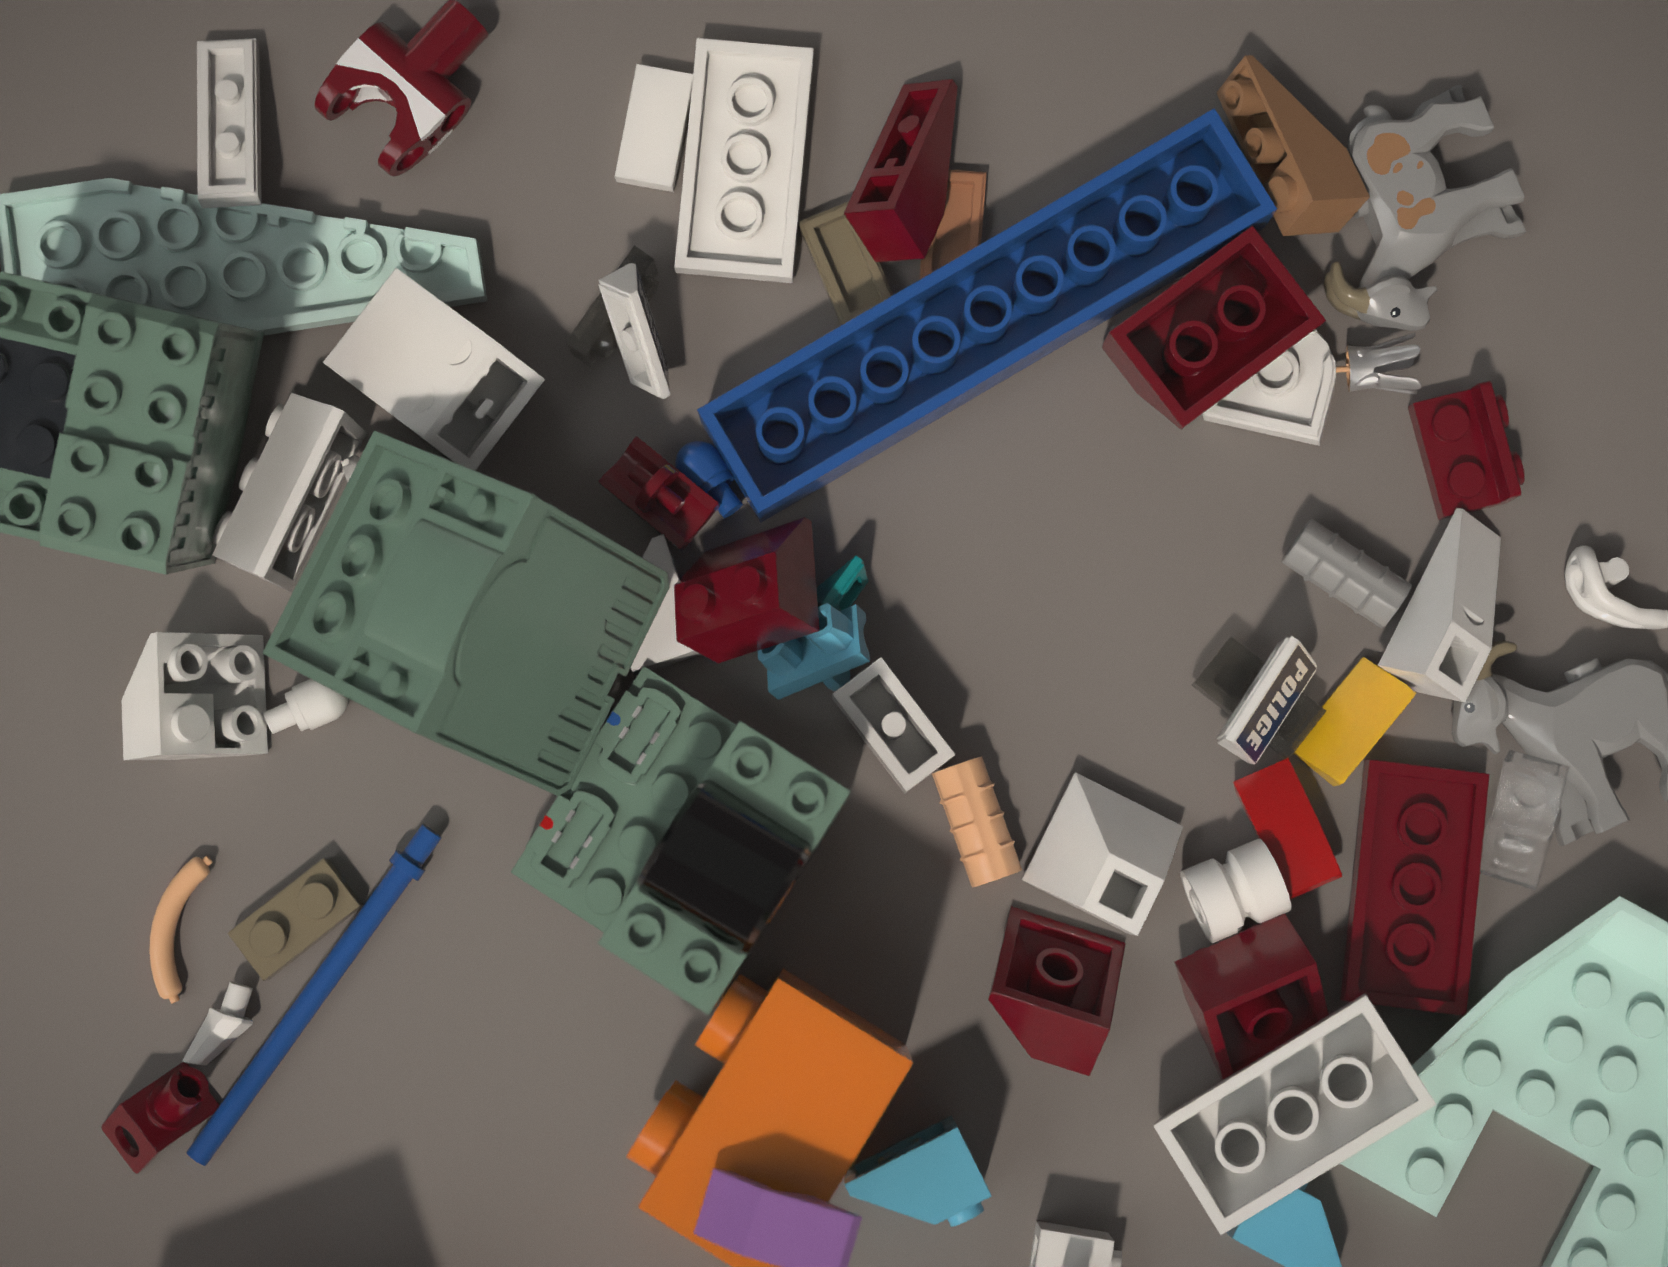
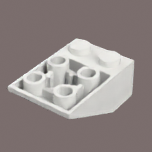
M395 268L323 361L330 369L451 461L473 471L478 468L545 380L497 341L397 268Z

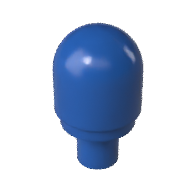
M692 441L685 444L677 453L675 468L719 503L718 511L723 518L734 514L743 504L729 486L734 481V477L718 450L705 441Z

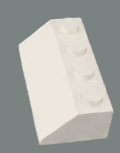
M1364 993L1158 1119L1153 1126L1218 1232L1222 1235L1437 1104Z

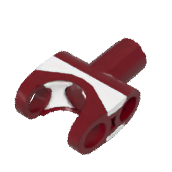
M447 0L408 43L385 23H375L349 47L331 70L318 91L314 104L315 110L325 119L332 121L342 116L349 108L353 111L361 104L371 101L386 102L395 107L397 111L396 123L389 134L391 140L379 156L378 166L392 177L399 176L413 168L438 148L466 116L471 106V99L448 79L485 41L489 33L477 18L456 0Z

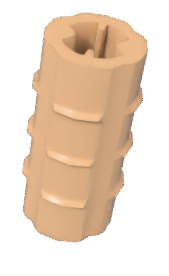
M982 756L933 773L932 775L941 798L940 804L945 809L951 827L949 832L954 835L961 855L960 861L964 863L972 888L1022 871L1013 845L1015 840L1010 837L1003 817L1005 812L1000 809L993 789L995 783L991 782Z

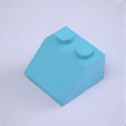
M952 1115L850 1166L844 1176V1185L851 1197L933 1225L946 1219L951 1227L960 1225L982 1213L984 1208L981 1201L991 1197Z

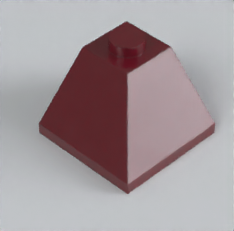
M1011 906L988 1000L1031 1058L1090 1076L1111 1028L1126 943Z

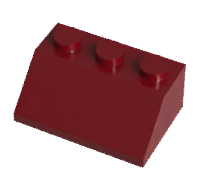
M1251 226L1111 330L1101 348L1135 392L1182 430L1324 324L1326 319L1256 229Z

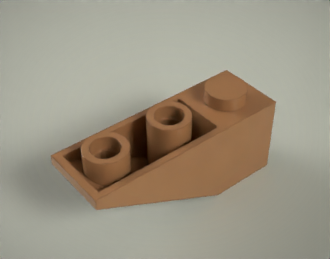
M1245 55L1216 94L1246 159L1277 208L1273 216L1282 235L1292 236L1339 232L1370 198L1347 148L1255 57Z

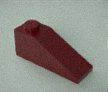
M953 79L904 84L844 211L845 217L875 262L925 259L943 219L958 89Z

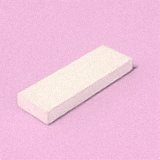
M256 38L197 41L198 201L201 208L262 205L260 49Z

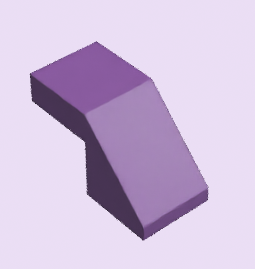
M713 1168L694 1234L742 1256L780 1267H848L862 1216L814 1196L777 1191L732 1171Z

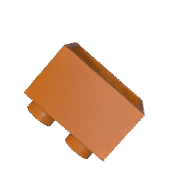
M784 968L770 991H767L742 974L734 980L695 1044L696 1047L724 1064L705 1097L675 1079L626 1156L627 1159L655 1176L638 1208L731 1267L780 1266L742 1256L694 1234L713 1168L732 1171L777 1191L814 1196L829 1203L913 1064L906 1044Z

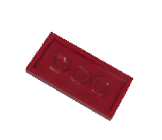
M1371 759L1364 761L1340 1000L1351 1002L1365 993L1373 1005L1466 1015L1490 774Z

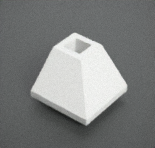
M150 633L121 700L123 760H180L268 754L267 723L263 712L266 711L264 654H262L264 651L263 635Z
M1075 772L1021 880L1127 934L1138 936L1165 881L1183 826Z

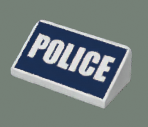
M629 263L599 279V288L630 383L657 397L665 399L671 395L666 357L637 266L634 263Z
M1290 636L1277 643L1217 736V743L1249 764L1258 762L1316 672V662L1298 639Z

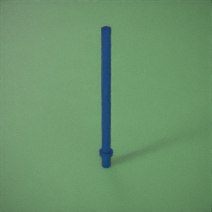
M422 824L402 852L398 850L394 852L389 859L393 864L390 870L186 1151L190 1158L204 1166L209 1163L412 879L419 881L426 870L422 865L442 839L439 834Z

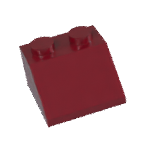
M804 517L705 551L674 585L676 641L716 663H721L819 632L812 521Z
M1285 913L1264 923L1253 925L1246 931L1209 947L1201 948L1191 955L1174 962L1186 1002L1221 1081L1329 1015L1317 964Z

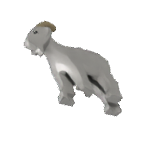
M1506 640L1492 643V649L1466 702L1454 700L1452 737L1455 743L1461 747L1480 743L1496 755L1500 752L1496 727L1502 723L1537 766L1546 780L1557 808L1555 833L1559 846H1565L1592 831L1599 834L1630 820L1607 778L1603 758L1624 750L1634 743L1644 745L1657 755L1662 768L1659 782L1660 793L1664 801H1668V674L1651 660L1623 659L1602 667L1598 658H1594L1563 672L1568 683L1549 692H1542L1525 687L1511 679L1491 672V665L1498 657L1517 650V645L1514 642Z

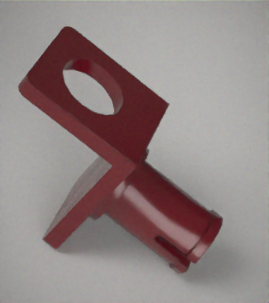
M182 1062L122 1102L102 1124L101 1128L132 1171L138 1174L162 1150L211 1117L219 1105L209 1092L206 1076L200 1070ZM122 1127L127 1129L134 1137L139 1151L128 1142Z

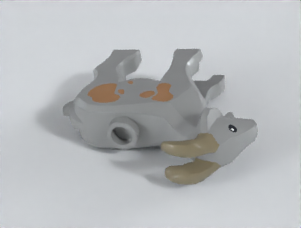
M1462 85L1454 86L1444 93L1423 102L1414 114L1405 120H1392L1389 112L1377 105L1367 106L1363 110L1366 118L1359 122L1348 135L1347 150L1370 196L1353 217L1357 219L1363 216L1374 239L1376 248L1358 288H1354L1346 280L1339 262H1334L1331 265L1330 272L1325 275L1323 284L1326 298L1338 312L1374 326L1409 331L1422 330L1430 322L1427 301L1438 290L1436 286L1415 289L1409 281L1411 277L1433 263L1447 250L1464 241L1486 235L1502 239H1512L1525 234L1526 230L1522 220L1516 215L1511 206L1524 200V193L1512 168L1470 186L1447 189L1439 163L1430 152L1446 135L1461 133L1471 137H1478L1490 134L1494 129L1482 97L1479 96L1465 101Z

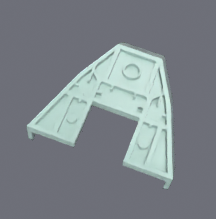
M1619 896L1509 973L1412 1065L1437 1105L1340 1164L1437 1217L1493 1110L1594 1166L1542 1267H1668V922Z

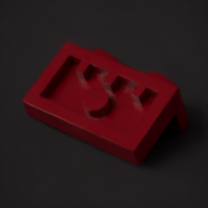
M1490 380L1477 383L1468 390L1415 402L1408 407L1438 520L1452 517L1456 508L1470 513L1506 504L1521 496L1520 485H1523L1525 481L1523 464L1519 454L1515 450L1510 451L1504 430L1509 425L1507 406L1502 395L1494 393Z

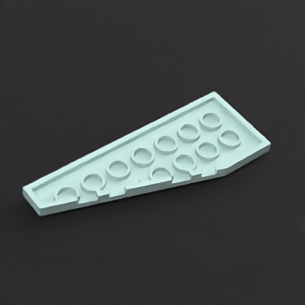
M114 178L0 194V263L2 272L264 332V335L354 322L395 268L406 274L449 307L488 301L480 246L476 238L410 227L400 229L369 224L367 220L349 217L339 219L315 215L313 211L265 203L254 206L201 208L198 195L188 194L184 190L162 186L161 189L134 185L130 181Z

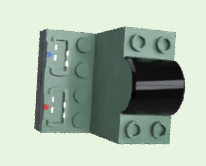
M643 666L598 733L572 788L556 798L510 873L602 931L604 934L597 944L709 1015L721 1002L848 802L851 791L740 721L738 725L734 724Z

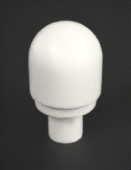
M309 679L293 686L291 691L285 693L286 703L263 712V715L272 734L295 724L298 725L301 731L306 729L314 730L338 719L347 708L348 698Z

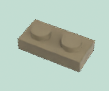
M323 858L227 934L261 979L267 981L352 916L364 904L328 858Z

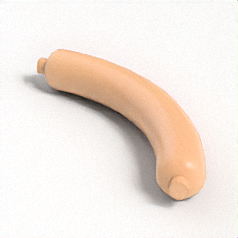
M207 855L203 859L193 857L179 870L164 891L152 922L149 947L152 975L159 996L163 999H169L171 1004L180 1001L178 994L182 991V984L177 973L174 956L176 927L182 909L191 893L210 873L209 865L213 861Z

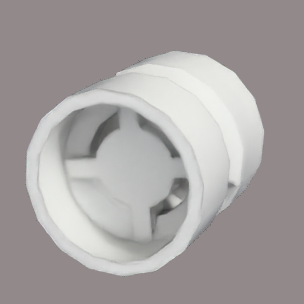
M1260 838L1227 851L1226 862L1223 865L1212 858L1180 871V877L1190 906L1210 943H1215L1238 933V931L1242 930L1245 918L1248 916L1257 923H1262L1291 911V901L1283 877L1271 852Z

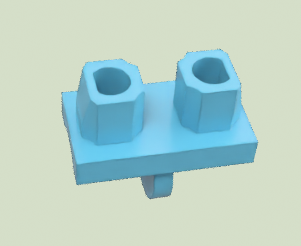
M829 603L818 606L819 632L758 651V660L767 669L768 692L779 700L820 682H823L828 689L837 691L850 681L849 670L870 662V655L863 633L866 613L857 604L838 611Z

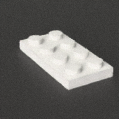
M697 38L674 266L676 273L793 283L814 48Z

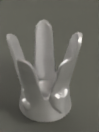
M1416 332L1371 347L1346 346V366L1336 367V373L1346 372L1348 392L1376 388L1417 394V390L1422 387L1418 379L1383 373L1406 369L1413 365V358L1420 353L1421 348L1418 345L1391 346L1411 340L1415 337Z

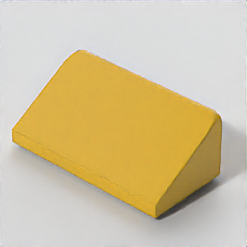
M1362 657L1287 749L1332 786H1339L1345 782L1415 697L1416 692L1376 664Z

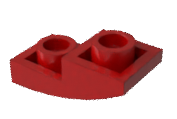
M1289 758L1233 781L1235 792L1258 839L1260 838L1266 844L1280 870L1290 899L1342 877V872Z

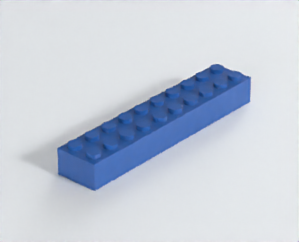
M1214 108L697 409L701 424L729 467L731 474L760 523L1192 271L1251 226L1257 232L1266 227L1277 208Z

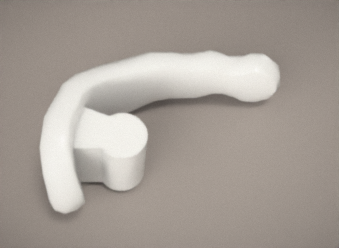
M1583 545L1574 549L1568 558L1564 577L1566 589L1575 605L1581 611L1594 618L1623 628L1652 630L1668 628V610L1638 608L1615 597L1608 591V589L1626 579L1629 575V566L1623 559L1615 557L1607 562H1598L1592 547Z

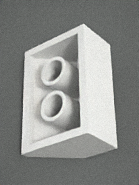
M291 393L286 404H279L268 420L265 435L269 439L260 458H252L242 473L239 489L243 493L234 511H227L217 524L213 535V543L217 544L212 555L291 592L346 478L342 470L341 461L357 455L367 432L345 411Z

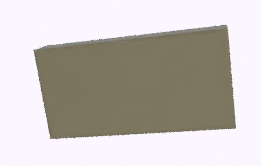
M848 202L798 222V228L840 325L845 324L893 296L880 263L873 260L844 215Z

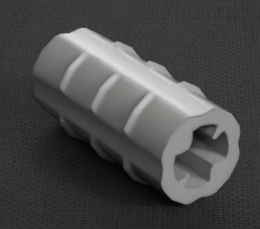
M1312 518L1301 530L1281 561L1303 576L1304 581L1309 580L1327 592L1329 597H1334L1351 608L1354 614H1360L1380 628L1385 627L1412 587L1410 583L1390 571L1389 566L1384 567L1364 554V549L1358 550L1340 538L1339 533L1331 532Z

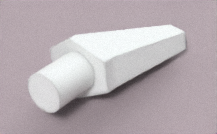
M229 982L221 1009L209 1008L208 1014L182 1062L206 1066L253 1024V1020L244 1017L253 988Z

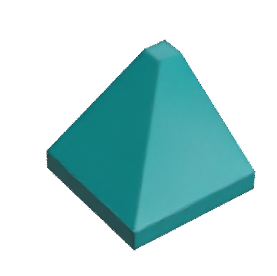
M854 556L817 587L818 606L829 603L838 611L852 606L868 583L864 562L861 558Z

